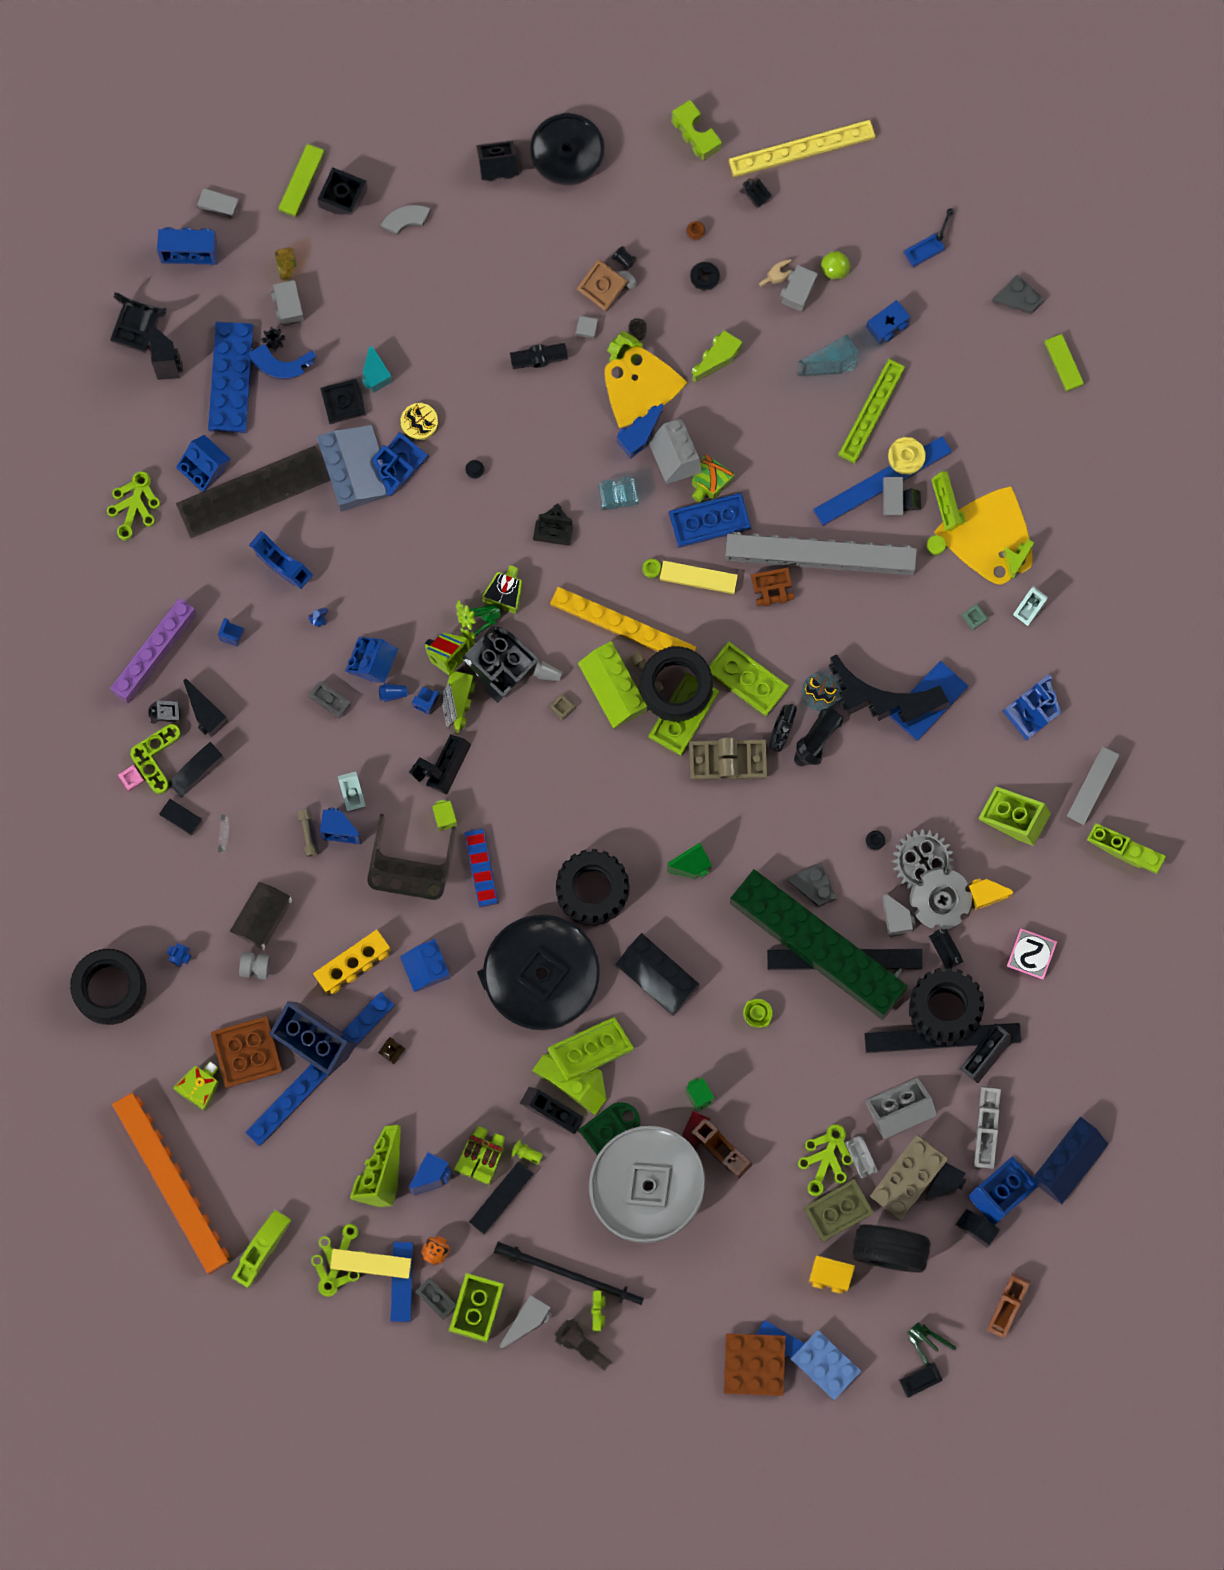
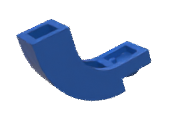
M265 344L248 353L254 365L262 373L281 380L294 379L304 375L301 367L307 368L315 363L314 359H316V355L312 350L295 361L281 362L271 355Z
M260 531L249 544L256 552L258 558L292 585L302 589L313 576L302 563L283 552L264 532Z

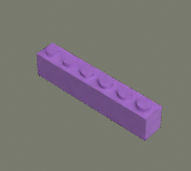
M180 598L176 601L110 687L114 695L129 704L197 615L195 608Z

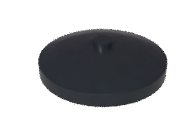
M572 113L557 114L543 121L535 130L530 144L531 159L539 174L550 182L559 185H576L588 180L599 170L604 158V140L599 129L589 119Z

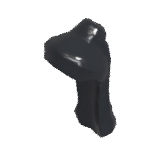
M822 709L810 731L796 744L794 761L798 766L821 764L823 746L832 732L842 727L843 716L833 709Z

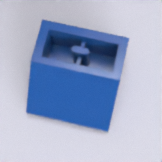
M202 435L191 441L176 468L204 492L225 471L231 458L207 436Z
M359 637L345 671L371 682L385 683L398 648L383 639Z

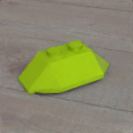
M549 1053L544 1054L532 1070V1072L595 1116L607 1100L602 1071L598 1068L567 1082Z

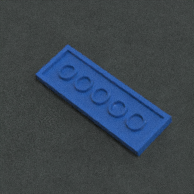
M216 322L208 431L246 433L251 359L248 353L252 351L253 323Z

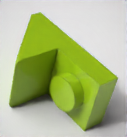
M1027 539L1025 544L1021 542L1016 553L1006 547L1004 548V558L1012 579L1016 576L1034 545V542Z

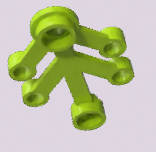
M143 471L135 473L132 477V482L121 488H115L112 491L115 500H122L125 493L134 489L133 496L107 508L108 516L115 518L120 511L129 507L124 524L120 525L117 529V535L123 541H128L133 536L131 526L137 509L143 517V523L146 527H152L155 524L154 517L149 514L140 498L142 491L148 498V504L151 509L157 510L160 507L159 499L154 496L149 487L151 478L149 474ZM140 479L145 480L143 484L138 483ZM120 491L121 495L116 497L115 493ZM153 501L158 502L156 506L151 505ZM111 509L116 510L114 514L109 513ZM151 518L152 522L147 524L146 520ZM124 531L129 532L128 536H122V533Z
M831 1125L825 1135L814 1140L809 1139L805 1143V1149L812 1152L817 1146L829 1142L825 1150L807 1158L802 1157L798 1161V1167L805 1170L809 1165L822 1160L815 1180L811 1181L807 1187L808 1193L811 1196L816 1197L823 1192L822 1181L829 1163L835 1174V1182L843 1184L846 1181V1174L842 1172L834 1154V1149L837 1145L842 1155V1164L849 1166L853 1162L843 1141L846 1137V1131L841 1125ZM834 1131L839 1132L840 1136L838 1138L833 1137L832 1133ZM808 1142L814 1143L813 1149L807 1147ZM845 1156H849L851 1158L850 1163H846L844 1161ZM802 1160L807 1161L808 1165L806 1167L800 1165ZM837 1175H843L844 1180L838 1181ZM812 1186H818L819 1191L813 1192Z
M354 1224L344 1226L342 1231L344 1238L339 1250H347L351 1240L357 1237L358 1228ZM353 1228L354 1234L348 1235L347 1229ZM323 1236L319 1239V1246L323 1248L331 1266V1241L328 1237ZM323 1239L328 1240L329 1243L327 1246L321 1245V1241ZM314 1255L311 1259V1263L316 1267L321 1279L318 1284V1290L323 1296H333L339 1286L350 1281L355 1282L360 1277V1274L356 1272L358 1277L351 1279L350 1274L352 1272L349 1271L348 1275L336 1279L338 1271L341 1270L331 1269L329 1275H327L322 1265L323 1258L320 1255ZM316 1257L321 1259V1263L318 1265L313 1262ZM326 1283H330L332 1285V1288L330 1290H326L324 1288V1285Z

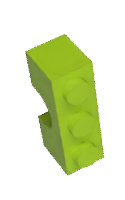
M688 100L672 111L671 122L675 128H679L682 131L683 139L687 143L690 142L693 146L694 154L697 157L700 156L704 161L722 149V142L712 128L706 132H697L693 128L700 121L701 113L693 102Z

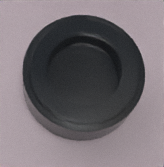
M871 831L866 837V845L873 851L880 850L885 844V837L880 831Z

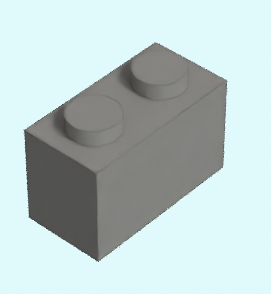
M799 265L796 266L795 271L791 270L787 279L790 282L787 287H783L780 294L782 304L802 312L816 283L818 273Z
M295 280L274 284V291L271 292L273 303L277 302L278 308L275 309L277 320L281 319L282 325L304 321Z

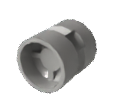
M242 952L239 977L251 978L254 975L256 979L267 980L270 968V955L259 954L255 956L254 953Z

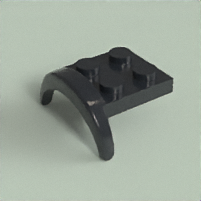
M115 292L113 295L114 299L123 306L110 341L146 353L150 344L149 326L156 327L159 317H164L167 309L145 305Z

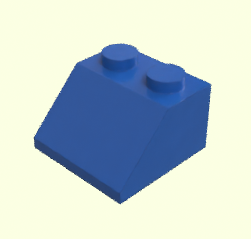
M329 807L328 810L323 809L320 827L322 840L361 845L358 831L344 813L340 812V809Z
M436 939L418 945L400 956L414 993L450 979V974Z

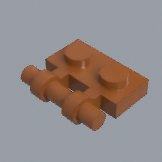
M788 567L751 574L754 594L762 593L763 598L756 599L757 606L764 605L767 607L773 603L781 602L783 604L789 600H794L793 592H785V588L792 587ZM779 590V595L769 596L768 594L769 591Z

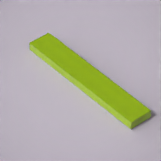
M888 359L838 456L854 464L856 463L906 366Z

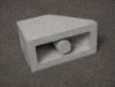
M883 895L882 902L888 936L911 933L913 927H915L914 915H910V911L889 895Z

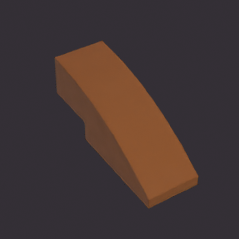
M1014 1273L1011 1274L989 1322L987 1331L1005 1338L1030 1285L1029 1280Z

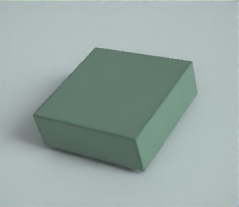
M977 604L961 615L972 631L988 620V617Z

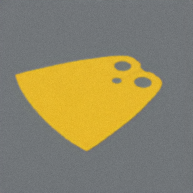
M1011 486L988 493L959 509L958 511L964 512L966 522L954 530L946 531L944 523H941L934 531L936 535L941 536L945 540L946 546L965 564L985 579L998 585H1002L1011 579L1005 558L999 557V553L1004 551L1005 547L1016 553L1021 542L1025 544L1027 539H1029L1024 517ZM1032 549L1026 557L1025 564L1020 567L1019 573H1023L1031 568L1033 562ZM997 566L1003 567L1006 571L1005 576L1001 578L996 577L994 569Z

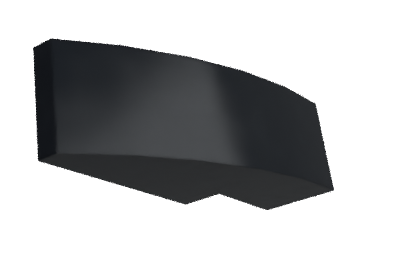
M210 741L169 782L170 786L182 798L210 774V770L224 759L223 755Z

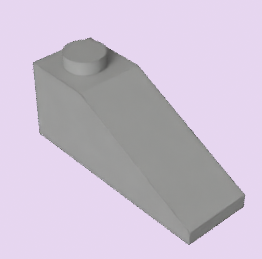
M530 1295L499 1347L504 1350L540 1327L543 1322L546 1324L552 1315L549 1312L551 1307Z

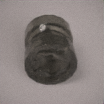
M635 318L628 325V333L637 338L639 342L644 340L647 335V324L643 319Z

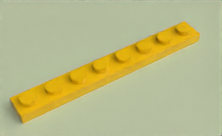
M557 587L550 602V605L657 652L672 646L687 647L694 652L697 648L692 644L560 587Z

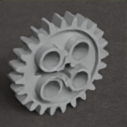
M923 829L919 831V835L916 831H912V837L909 834H905L906 841L899 839L901 846H894L898 852L892 853L896 857L895 860L891 861V863L896 864V867L892 870H898L899 873L895 877H902L900 883L907 882V889L914 883H921V879L915 876V872L917 869H921L923 873L928 871L927 868L929 870L933 869L931 865L933 859L939 861V867L943 869L944 873L947 872V869H953L949 862L954 861V859L948 856L953 851L946 850L950 844L943 845L942 843L945 838L938 840V833L931 836V830H928L926 835ZM924 842L930 846L928 853L923 852L921 849V845ZM913 846H916L919 855L914 851ZM907 852L912 853L914 857L911 863L905 859ZM925 857L926 861L924 864H919L921 858Z

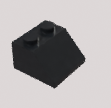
M513 141L477 145L482 180L494 181L497 178L511 179L514 176H519Z

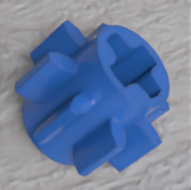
M177 943L175 947L170 945L167 951V955L170 956L168 961L180 967L183 963L188 964L192 957L188 954L190 949L180 943Z

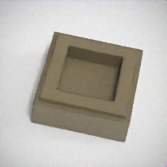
M563 694L548 706L562 721L575 709V705Z

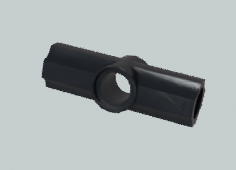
M565 343L549 346L539 344L531 346L527 350L511 352L510 359L514 370L530 366L533 368L545 367L552 362L568 360Z

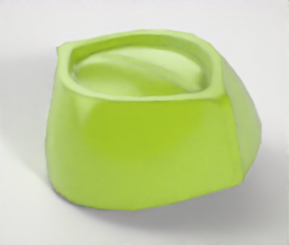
M754 999L746 1002L743 1015L750 1026L755 1028L769 1027L773 1011L770 1004L765 1000Z

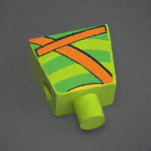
M705 454L700 462L702 473L694 475L692 479V486L696 488L692 498L697 502H701L705 496L715 499L734 480L735 473Z

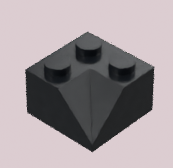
M332 167L317 199L319 208L334 214H352L360 206L368 189L367 181Z

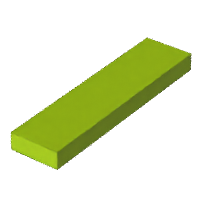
M309 144L306 145L279 205V211L294 217L297 216L325 153L323 149Z

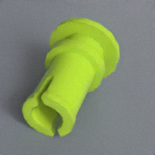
M519 1139L512 1150V1157L517 1154L519 1158L523 1157L538 1165L543 1153L527 1147L528 1144L526 1143L524 1145L521 1144L522 1139Z

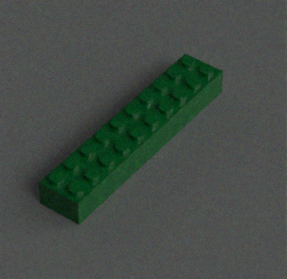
M755 869L752 870L730 897V904L881 1020L885 1019L907 991L908 985Z

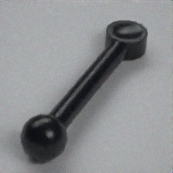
M951 208L947 210V216L942 229L936 236L937 241H942L944 238L943 233L950 216L954 214V210Z

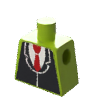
M508 566L506 574L497 572L482 596L483 603L489 605L496 604L500 609L517 614L523 585L522 580L516 578L519 569L514 566Z

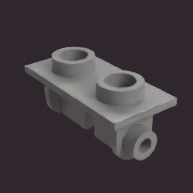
M862 1136L855 1137L853 1140L845 1143L861 1179L878 1172Z

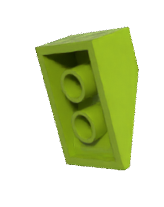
M995 786L978 819L1018 841L1034 846L1051 813L1045 803Z

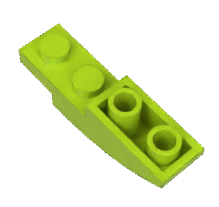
M1095 823L1087 838V841L1120 860L1139 869L1144 868L1157 875L1166 860L1165 855L1133 842L1129 837Z
M274 1210L240 1259L241 1263L232 1278L245 1287L250 1288L268 1256L274 1252L292 1220L279 1211Z

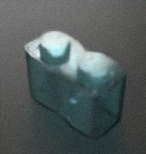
M623 477L617 482H612L609 479L598 484L601 510L639 504L636 479Z

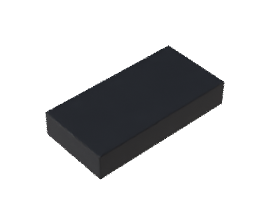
M172 799L168 800L159 813L161 817L191 836L202 821L200 817Z
M934 1362L898 1379L907 1398L943 1381Z

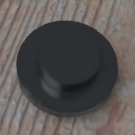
M478 460L468 462L465 467L466 474L472 479L480 478L484 473L483 464Z

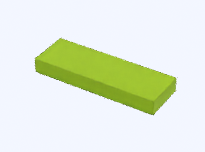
M1060 334L1045 340V346L1065 391L1068 392L1083 386L1084 382L1063 335Z

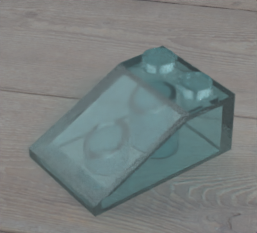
M845 335L798 362L797 374L798 376L841 374L845 371L848 373L855 369L859 352L849 336Z

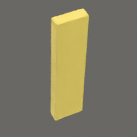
M663 561L660 580L734 594L738 575Z
M333 1249L330 1269L409 1279L411 1259Z

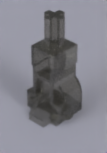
M574 1319L566 1320L554 1334L556 1336L555 1342L567 1349H575L585 1360L594 1362L605 1371L612 1362L599 1352L600 1348L584 1337L583 1331L578 1325L579 1323ZM572 1326L575 1327L573 1331L583 1339L578 1347L567 1339L564 1342L562 1341Z

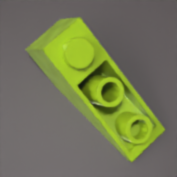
M723 330L721 335L717 334L712 342L714 344L712 348L704 352L702 356L703 361L700 364L697 363L691 372L693 373L692 381L697 382L732 363L742 349L743 342Z
M454 671L449 676L447 685L450 683L457 716L453 721L457 734H460L461 729H464L467 718H464L466 711L470 710L472 700H469L470 693L475 691L476 682H474L473 675Z

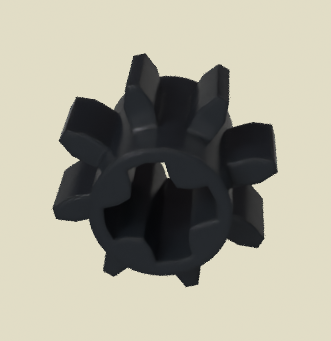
M271 327V330L268 332L263 331L266 337L262 338V343H267L266 347L268 349L272 348L276 351V348L279 346L283 348L281 341L285 340V335H280V328L275 330Z

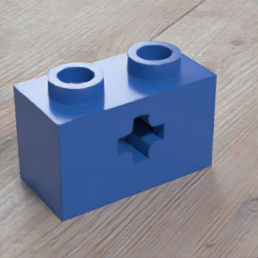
M896 300L867 321L866 328L879 344L884 341L887 343L895 336L896 332L899 330L902 332L909 326L911 316Z

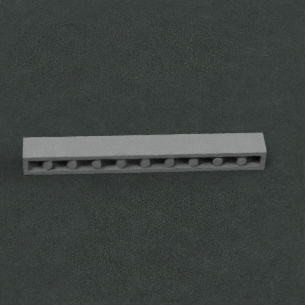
M732 532L727 534L725 561L914 575L916 548H912L910 545L893 547L892 544L878 546L871 542L856 544L854 541H845L844 543H839L833 539L818 541L816 538L799 540L798 537L790 536L788 539L780 538L778 535L761 537L760 534H750V536L739 532Z

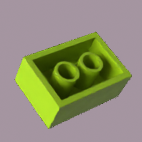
M466 1273L449 1332L488 1343L504 1284Z

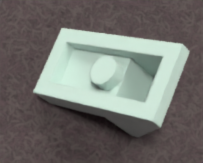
M356 771L338 776L347 811L365 807Z

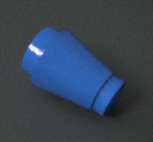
M387 683L379 685L380 701L388 702L407 697V686Z

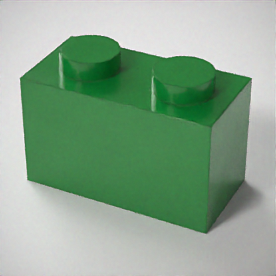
M697 1077L688 1082L685 1093L696 1113L714 1104L715 1098L704 1078L699 1080Z

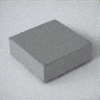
M579 316L576 335L595 338L598 319Z

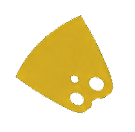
M632 347L625 352V356L622 359H615L605 367L607 391L619 428L633 424V421L640 416L644 417L648 414V410L655 405L659 406L661 403L663 406L666 405L687 384V381L670 366L641 347ZM633 354L641 355L642 363L635 366L631 363V356ZM614 367L622 368L623 376L621 378H614L611 371ZM633 374L638 376L636 381H633L631 378Z

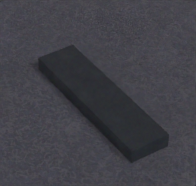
M518 1161L469 1223L485 1235L534 1173Z

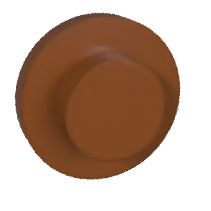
M694 221L687 226V235L691 239L698 240L704 236L705 227L701 222Z

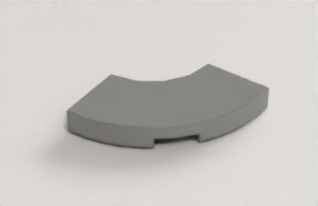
M418 205L401 207L390 213L383 220L381 228L398 235L407 226L417 225L423 227L431 210L430 208Z

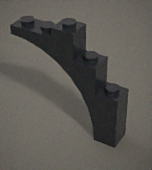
M837 654L830 657V664L828 665L833 675H837L839 679L837 683L841 691H844L841 693L839 703L844 711H848L849 715L869 706L868 709L873 717L876 716L878 721L899 711L897 714L902 723L905 722L907 727H910L949 707V701L941 686L916 693L883 691L866 684L854 676L844 666Z

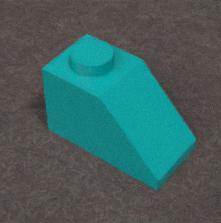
M373 346L368 349L364 364V379H362V382L366 389L370 388L374 393L392 383V376Z

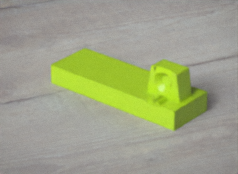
M941 471L931 480L945 530L952 531L959 525L964 524L966 520L964 512L958 511L948 472Z

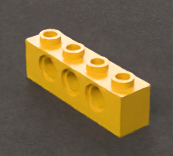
M376 929L315 971L313 975L325 993L333 995L341 990V985L346 982L349 984L357 979V974L362 971L365 973L373 968V963L378 960L380 962L385 960L389 956L391 949ZM371 948L375 951L371 957L364 955L366 949ZM355 959L359 962L355 968L348 966L350 960ZM334 971H341V978H332V974Z

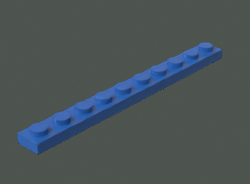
M380 992L342 1032L356 1041L357 1046L395 1005ZM310 1064L245 1133L260 1147L328 1075Z

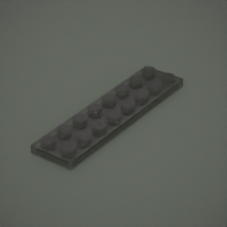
M313 446L177 502L176 505L190 538H194L329 482L330 478L316 446Z

